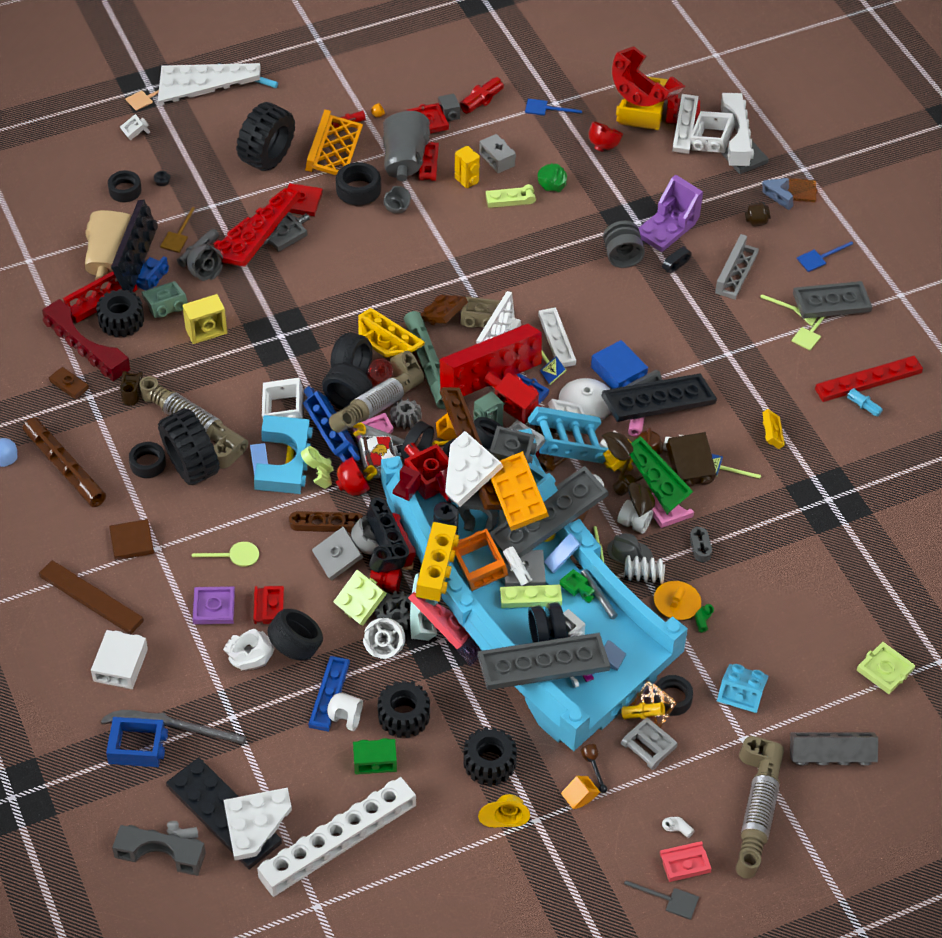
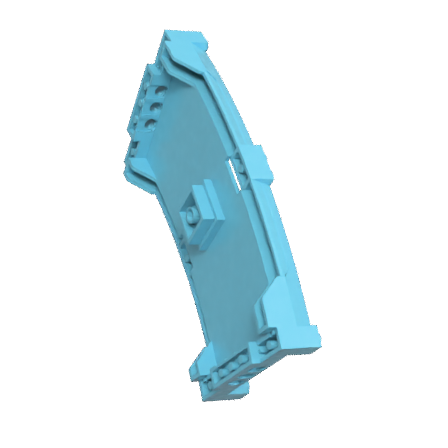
M530 428L519 430L521 432L533 434ZM535 450L534 455L530 454V456H533L532 464L536 467H541ZM400 456L382 459L381 484L387 498V504L392 513L400 515V524L404 531L407 532L408 538L415 547L416 554L422 564L434 520V507L440 502H446V500L440 493L425 500L416 491L410 501L394 495L393 489L400 481V469L403 467ZM470 509L476 522L474 530L471 532L464 529V521L459 514V539H464L477 531L484 530L488 515L481 510ZM580 519L570 522L556 532L553 540L542 542L532 550H543L545 561L570 533L573 534L581 545L572 555L582 566V570L587 569L618 616L615 619H611L594 593L592 595L595 598L590 603H587L580 593L574 596L563 587H561L562 611L564 613L569 609L586 624L585 635L600 632L604 646L607 640H609L625 652L626 656L618 671L610 668V671L592 674L594 680L589 682L584 680L583 675L574 676L579 682V687L574 688L570 677L515 686L525 697V701L538 725L558 743L562 741L573 751L598 729H604L621 713L623 706H629L657 680V676L684 652L688 630L687 627L673 616L666 622L662 620L615 576L600 559V544ZM488 545L461 556L469 573L495 562ZM496 545V547H497L499 553L501 554V556H502V558H503V552H502V551L500 550V548ZM570 557L555 573H552L544 563L545 585H560V580L572 569L578 573L582 570L577 568ZM454 558V562L449 563V566H452L450 578L445 579V582H448L446 594L441 596L458 622L465 628L480 649L483 651L533 643L528 623L529 607L501 608L500 587H505V577L471 591Z

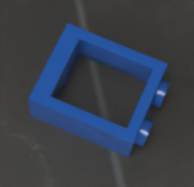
M113 717L106 751L108 764L159 767L160 759H164L165 755L163 741H167L168 729L164 727V721ZM123 731L156 733L153 751L120 749Z

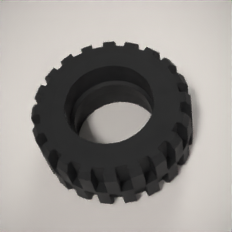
M263 102L258 104V107H254L243 122V126L239 131V138H237L238 145L236 150L241 161L261 171H269L275 168L287 154V150L290 148L291 141L294 138L296 123L292 113L270 102Z
M183 408L159 421V435L175 469L188 485H195L218 473L220 469L218 456L204 426L200 423L194 412Z

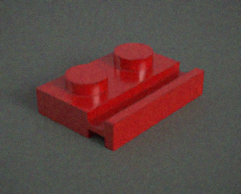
M255 586L254 624H257V622L270 624L277 613L284 609V586H264V588Z

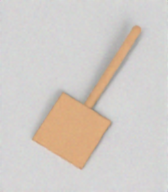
M159 90L149 95L139 91L125 98V100L137 111L152 104L153 101L150 98L157 95Z

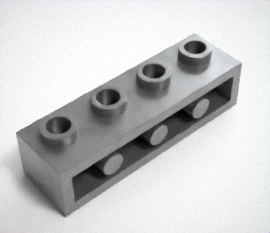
M790 732V758L797 765H808V762H817L818 765H829V762H838L839 765H850V762H859L860 765H871V762H878V736L874 732Z

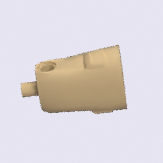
M104 210L95 211L90 215L85 231L88 240L85 269L88 273L96 275L95 280L113 271L111 265L132 215Z

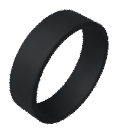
M420 421L411 428L401 448V457L403 459L410 457L404 451L405 447L408 444L411 446V443L415 444L422 433L423 435L417 448L423 451L431 446L434 438V428Z

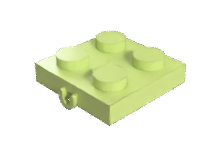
M356 570L333 602L345 611L344 614L348 615L349 618H353L360 625L364 626L387 593L376 585L377 582L374 579H369L362 572Z
M884 642L873 652L870 650L866 658L857 667L859 673L888 694L900 683L902 684L915 669L913 663Z

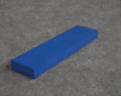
M330 656L310 717L309 728L329 732L332 720L328 716V704L335 694L342 691L350 666L349 659Z

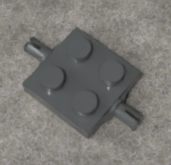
M288 212L263 245L269 243L279 252L308 236L307 230L302 226L304 222L310 220L307 213L297 218Z

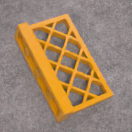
M324 109L307 158L305 170L312 172L313 169L337 175L339 170L335 166L342 164L344 167L351 163L363 124L333 116L331 111ZM332 121L339 123L341 126L338 128H334L332 126ZM354 127L358 130L356 132L350 133L348 128ZM344 130L347 135L340 137L337 132ZM334 134L337 139L330 141L327 136ZM350 139L353 144L346 146L344 140ZM340 143L343 148L336 150L333 145ZM330 147L332 152L326 154L323 149ZM346 151L349 156L342 159L339 153ZM335 155L338 161L332 163L329 157ZM325 159L328 163L327 165L323 166L318 164V161Z

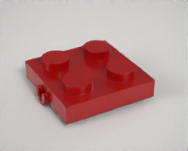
M439 103L426 106L421 104L417 108L407 109V111L420 112L429 119L430 134L449 130V124Z

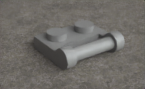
M647 717L621 741L625 748L629 747L642 758L651 770H654L665 757L677 748L678 744ZM638 738L656 755L652 757L633 740Z

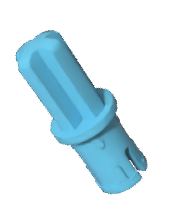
M855 388L848 393L849 396L847 398L859 405L860 409L864 408L876 417L882 413L883 409L871 401L869 396L861 394Z

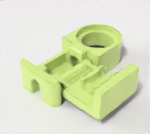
M312 446L302 450L301 457L304 462L312 468L317 467L318 472L316 474H318V478L314 480V483L324 489L331 486L330 473L334 471L333 466H331V459L324 458Z

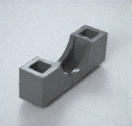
M120 825L112 847L115 858L136 862L141 856L149 852L160 851L167 853L174 859L177 872L196 876L199 875L206 855L205 844L198 839H185L175 834L166 835L156 830L139 829L133 825Z

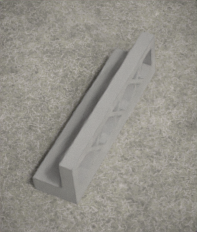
M740 234L717 280L716 294L736 300L759 253L758 248L746 245L747 236ZM747 251L753 253V255L745 257L743 252ZM745 263L747 267L740 269L737 264ZM739 274L741 279L733 280L731 277ZM733 286L735 291L733 293L725 290V288Z

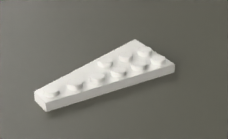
M260 63L162 66L158 105H164V102L170 100L176 102L179 101V98L186 96L191 98L215 92V89L220 87L224 89L230 88V85L236 83L242 85L260 80Z

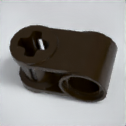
M123 371L120 385L123 404L132 406L138 402L140 395L139 383L143 378V372L136 374Z

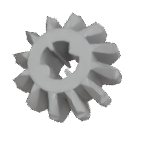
M408 398L406 401L400 399L399 403L395 402L390 410L391 421L395 423L397 428L400 426L403 429L406 427L412 428L422 418L420 405L415 400L410 402Z

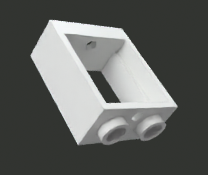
M700 111L690 136L692 150L725 153L735 127L733 113ZM704 129L724 130L721 138L702 137Z
M300 378L263 383L262 418L264 415L303 419L304 389ZM296 397L295 410L271 413L272 400Z

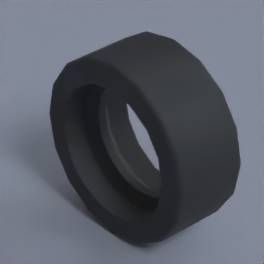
M127 170L118 171L108 179L110 197L118 202L133 201L141 194V181L135 172ZM122 183H131L134 185L133 187L126 190H119L115 188L117 185Z
M478 417L473 423L482 446L490 449L497 426H503L492 419Z
M142 442L135 445L129 453V464L132 472L141 478H153L161 474L166 467V456L163 448L154 442ZM148 454L159 458L157 462L151 465L144 466L136 462L138 458Z
M667 675L656 683L653 701L654 703H664L666 715L679 716L690 709L693 699V687L689 681L678 675ZM667 688H676L685 694V700L679 703L667 702L662 698L661 692Z

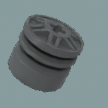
M618 221L608 226L604 231L603 240L608 260L613 266L629 268L638 264L643 259L645 249L639 228L635 223L631 221Z

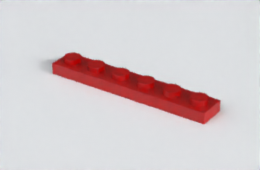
M914 355L818 383L815 386V390L821 400L826 402L848 395L853 388L860 392L921 374L923 367Z

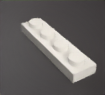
M682 94L673 152L689 154L690 136L694 127L699 96Z
M556 307L539 310L538 316L553 356H557L564 367L576 365L574 353Z

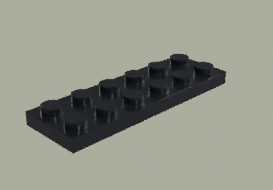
M144 199L137 201L111 265L122 290H130V293L133 292L150 245L158 229L157 221L154 220L151 209L147 206Z
M701 373L603 390L601 394L617 422L713 405L717 401L716 396Z
M198 757L166 782V786L233 853L224 800L239 796ZM274 833L261 847V851L257 856L240 859V861L250 870L280 846L282 839Z

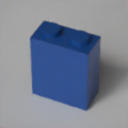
M622 340L592 355L591 368L611 389L624 387L648 374V367Z

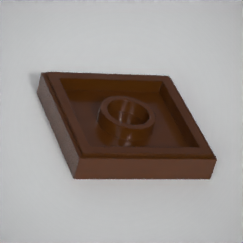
M148 519L109 526L115 561L154 554Z

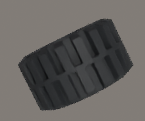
M112 290L111 293H105L104 297H100L99 302H97L96 310L99 326L104 333L107 332V335H114V337L131 336L134 334L133 332H138L140 330L139 327L143 326L144 313L142 301L139 296H136V293H130V290Z
M396 681L393 682V686L387 685L386 690H382L380 697H378V718L384 731L389 730V735L391 736L396 734L397 738L402 736L410 738L412 734L416 736L419 734V731L423 732L430 718V699L426 690H423V687L420 685L415 686V682L412 681L410 683H407V681L398 683ZM399 706H409L413 708V710L408 713H399L394 709Z
M484 727L483 731L478 729L475 731V735L471 733L469 739L465 741L463 765L467 775H471L473 781L479 780L478 784L483 785V783H487V786H492V783L499 785L501 780L507 781L509 776L513 775L516 768V743L514 740L512 741L510 734L505 735L504 730L497 731L496 727L492 729ZM486 752H493L498 754L500 758L489 761L481 758L480 755Z

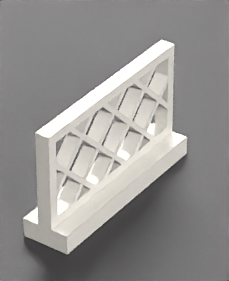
M507 291L476 340L477 344L521 326V320L516 319L514 315L512 292Z

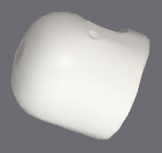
M346 693L335 694L328 704V716L334 722H337L339 719L347 720V729L355 731L360 721L363 700Z

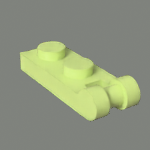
M529 184L522 188L486 191L488 208L533 204L536 198L535 194H533V186Z

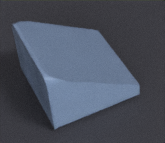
M607 640L604 648L610 668L618 671L626 653L613 642Z

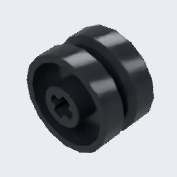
M559 602L547 603L545 611L540 605L528 608V623L533 643L567 638L565 618Z

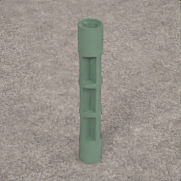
M417 311L409 312L404 316L406 328L410 333L425 342V345L415 351L437 407L446 409L440 394V362L421 314Z

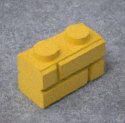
M465 146L455 152V179L461 182L465 188L476 185L480 179V156L473 152V149L469 146Z

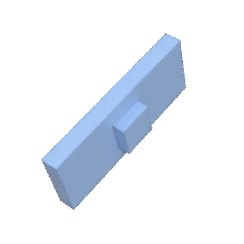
M265 443L250 445L254 477L257 463L268 464Z
M570 533L546 558L544 563L552 573H555L581 544Z

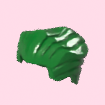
M547 164L538 171V183L546 191H556L559 193L567 185V173L558 164Z

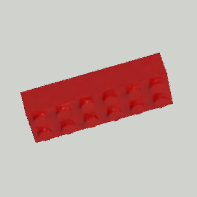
M527 323L441 358L440 391L442 387L460 388L464 397L490 386L484 382L489 372H492V374L502 380L508 372L516 375L542 364V332Z

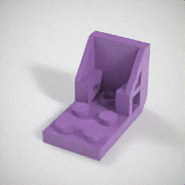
M673 176L658 203V212L639 227L641 240L660 252L666 250L696 224L700 217L703 191L679 176Z

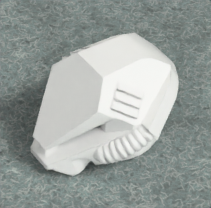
M251 629L241 636L233 635L223 650L229 655L228 659L233 666L241 669V671H247L265 666L274 652V646L263 631Z

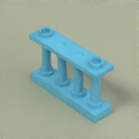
M537 406L527 418L530 425L541 426L545 443L539 449L540 454L602 464L606 460L603 453L608 448L600 447L595 434L596 429L602 423L600 417ZM549 428L557 430L560 440L553 439ZM565 430L572 431L576 443L569 442ZM581 433L588 434L591 445L584 443Z

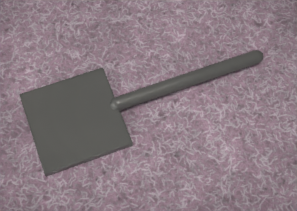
M629 881L624 882L627 886L669 900L666 908L667 912L691 920L699 896L674 888L672 895L668 896Z

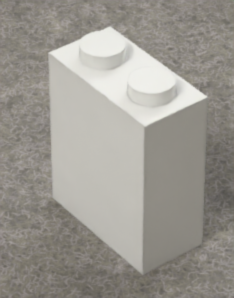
M107 630L91 668L93 681L133 689L148 650L146 638L140 635Z

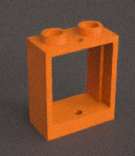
M487 529L477 531L464 539H459L458 546L453 547V550L456 551L455 559L471 591L508 575L506 564ZM488 545L495 562L469 573L461 556Z

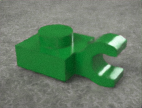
M572 569L560 580L561 587L574 596L580 593L587 603H590L595 598L592 595L595 590L588 586V579L576 570Z

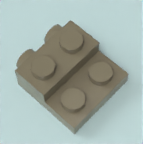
M466 297L468 303L461 311V325L469 328H484L501 300Z

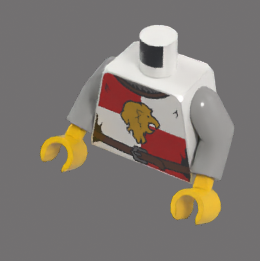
M359 422L353 426V428L357 429L353 434L355 437L362 436L359 439L358 447L364 466L363 472L366 473L367 480L381 478V460L401 456L403 444L393 446L390 436L367 429L363 423Z

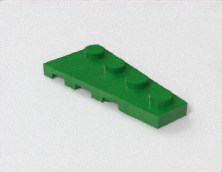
M639 436L631 443L633 452L629 455L668 515L689 497L693 491L652 447Z

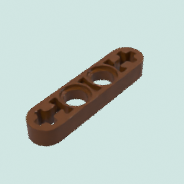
M296 511L289 516V524L294 531L336 532L344 527L347 532L351 533L355 521H358L360 518L362 519L363 515L346 512ZM315 519H321L323 521L321 524L318 525L312 523V521ZM339 519L342 521V523L339 525L332 524V521Z

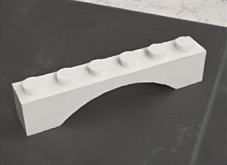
M722 93L721 113H733L734 128L737 131L736 136L729 141V166H750V159H753L754 150L752 149V139H750L751 131L749 129V119H747L746 100H743L742 93Z

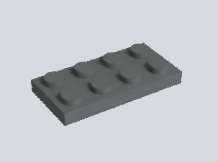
M862 281L796 287L793 289V295L802 319L872 311V304Z

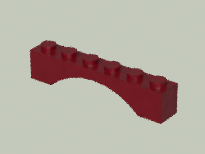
M61 299L42 309L44 324L47 327H51L57 336L64 338L70 347L73 346L82 357H86L93 367L96 366L105 377L108 376L112 381H115L122 376L123 371L128 372L131 370L129 358L118 348L96 344L77 331L73 324L71 308Z

